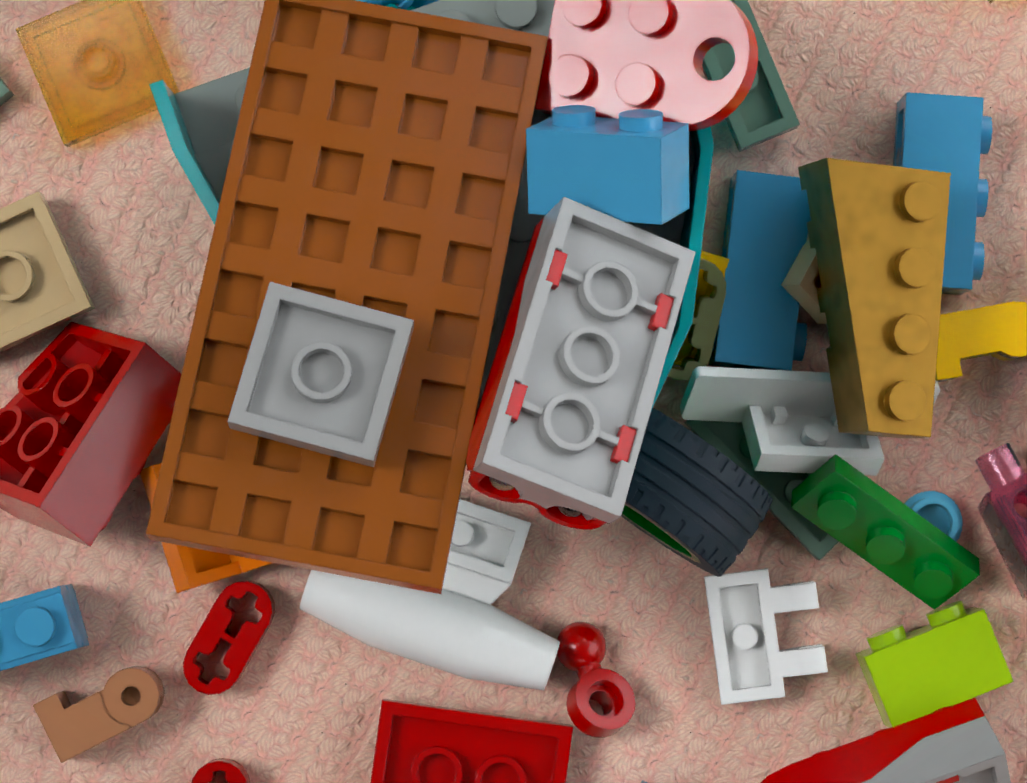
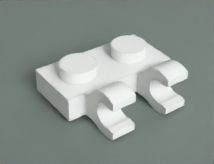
M768 568L722 574L721 577L714 575L704 576L721 705L785 697L784 677L828 672L825 647L822 644L779 650L775 613L819 608L816 582L809 581L771 587Z

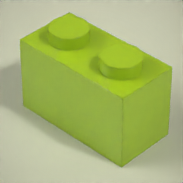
M956 601L927 613L928 625L906 633L903 624L867 637L870 648L856 653V657L885 726L889 728L931 714L940 708L953 706L1014 682L985 609L977 607L965 609L962 601Z

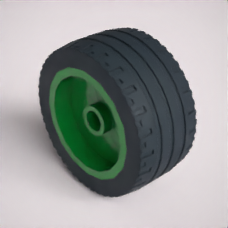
M652 408L621 516L693 565L714 576L721 577L735 562L736 556L741 554L748 543V539L752 538L759 528V523L763 522L773 502L772 497L755 479L723 453L672 418Z

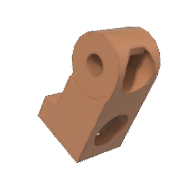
M132 666L117 671L108 679L103 690L71 705L65 691H61L34 704L33 707L60 762L63 763L151 718L159 711L163 704L165 690L162 680L154 671L147 667Z

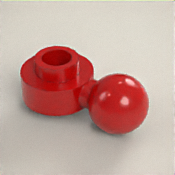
M588 622L571 623L563 628L557 637V640L560 641L557 651L559 661L567 669L576 672L579 678L567 695L568 715L573 724L586 735L595 738L612 736L632 718L636 705L634 692L624 677L615 671L601 667L600 663L606 654V641L602 632ZM589 700H594L601 705L603 715L597 714L591 708Z

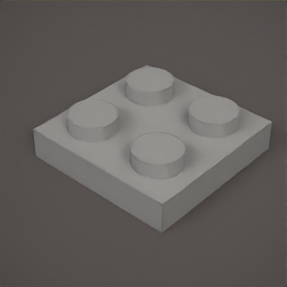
M270 282L227 421L229 428L374 467L413 333L414 320Z

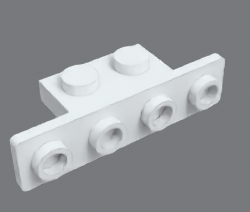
M698 366L692 372L680 404V411L684 420L742 422L754 471L814 473L836 454L864 475L877 476L885 460L878 436L839 433L831 378L828 372ZM936 380L934 390V403L940 393V387L938 381Z

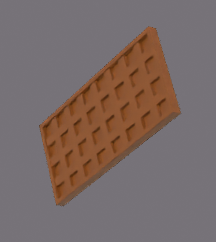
M265 0L146 535L149 540L442 594L466 469L468 445L476 417L527 151L526 128L532 125L548 36L356 0ZM270 282L414 320L413 333L374 467L229 428L227 421Z

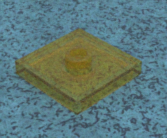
M82 0L16 28L54 123L66 147L75 145L158 110L149 84L163 80L174 94L180 92L142 0Z

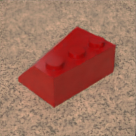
M70 322L18 377L19 392L5 407L0 409V508L20 520L91 547L98 534L110 522L117 504L133 479L143 470L147 457L168 424L171 423L181 373L145 342Z

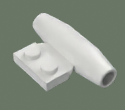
M461 499L459 500L442 594L311 570L299 607L300 610L368 646L467 679L543 691L548 682L560 641L492 606L511 586L531 523Z

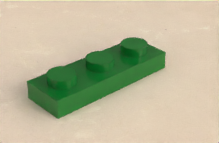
M836 454L792 490L791 508L934 610L980 576V564L977 556Z

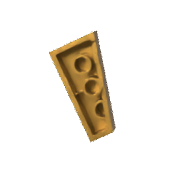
M824 158L799 166L801 190L807 191L811 221L806 222L810 249H816L821 287L817 288L820 313H825L830 340V347L826 348L839 433L892 438L931 437L951 173Z

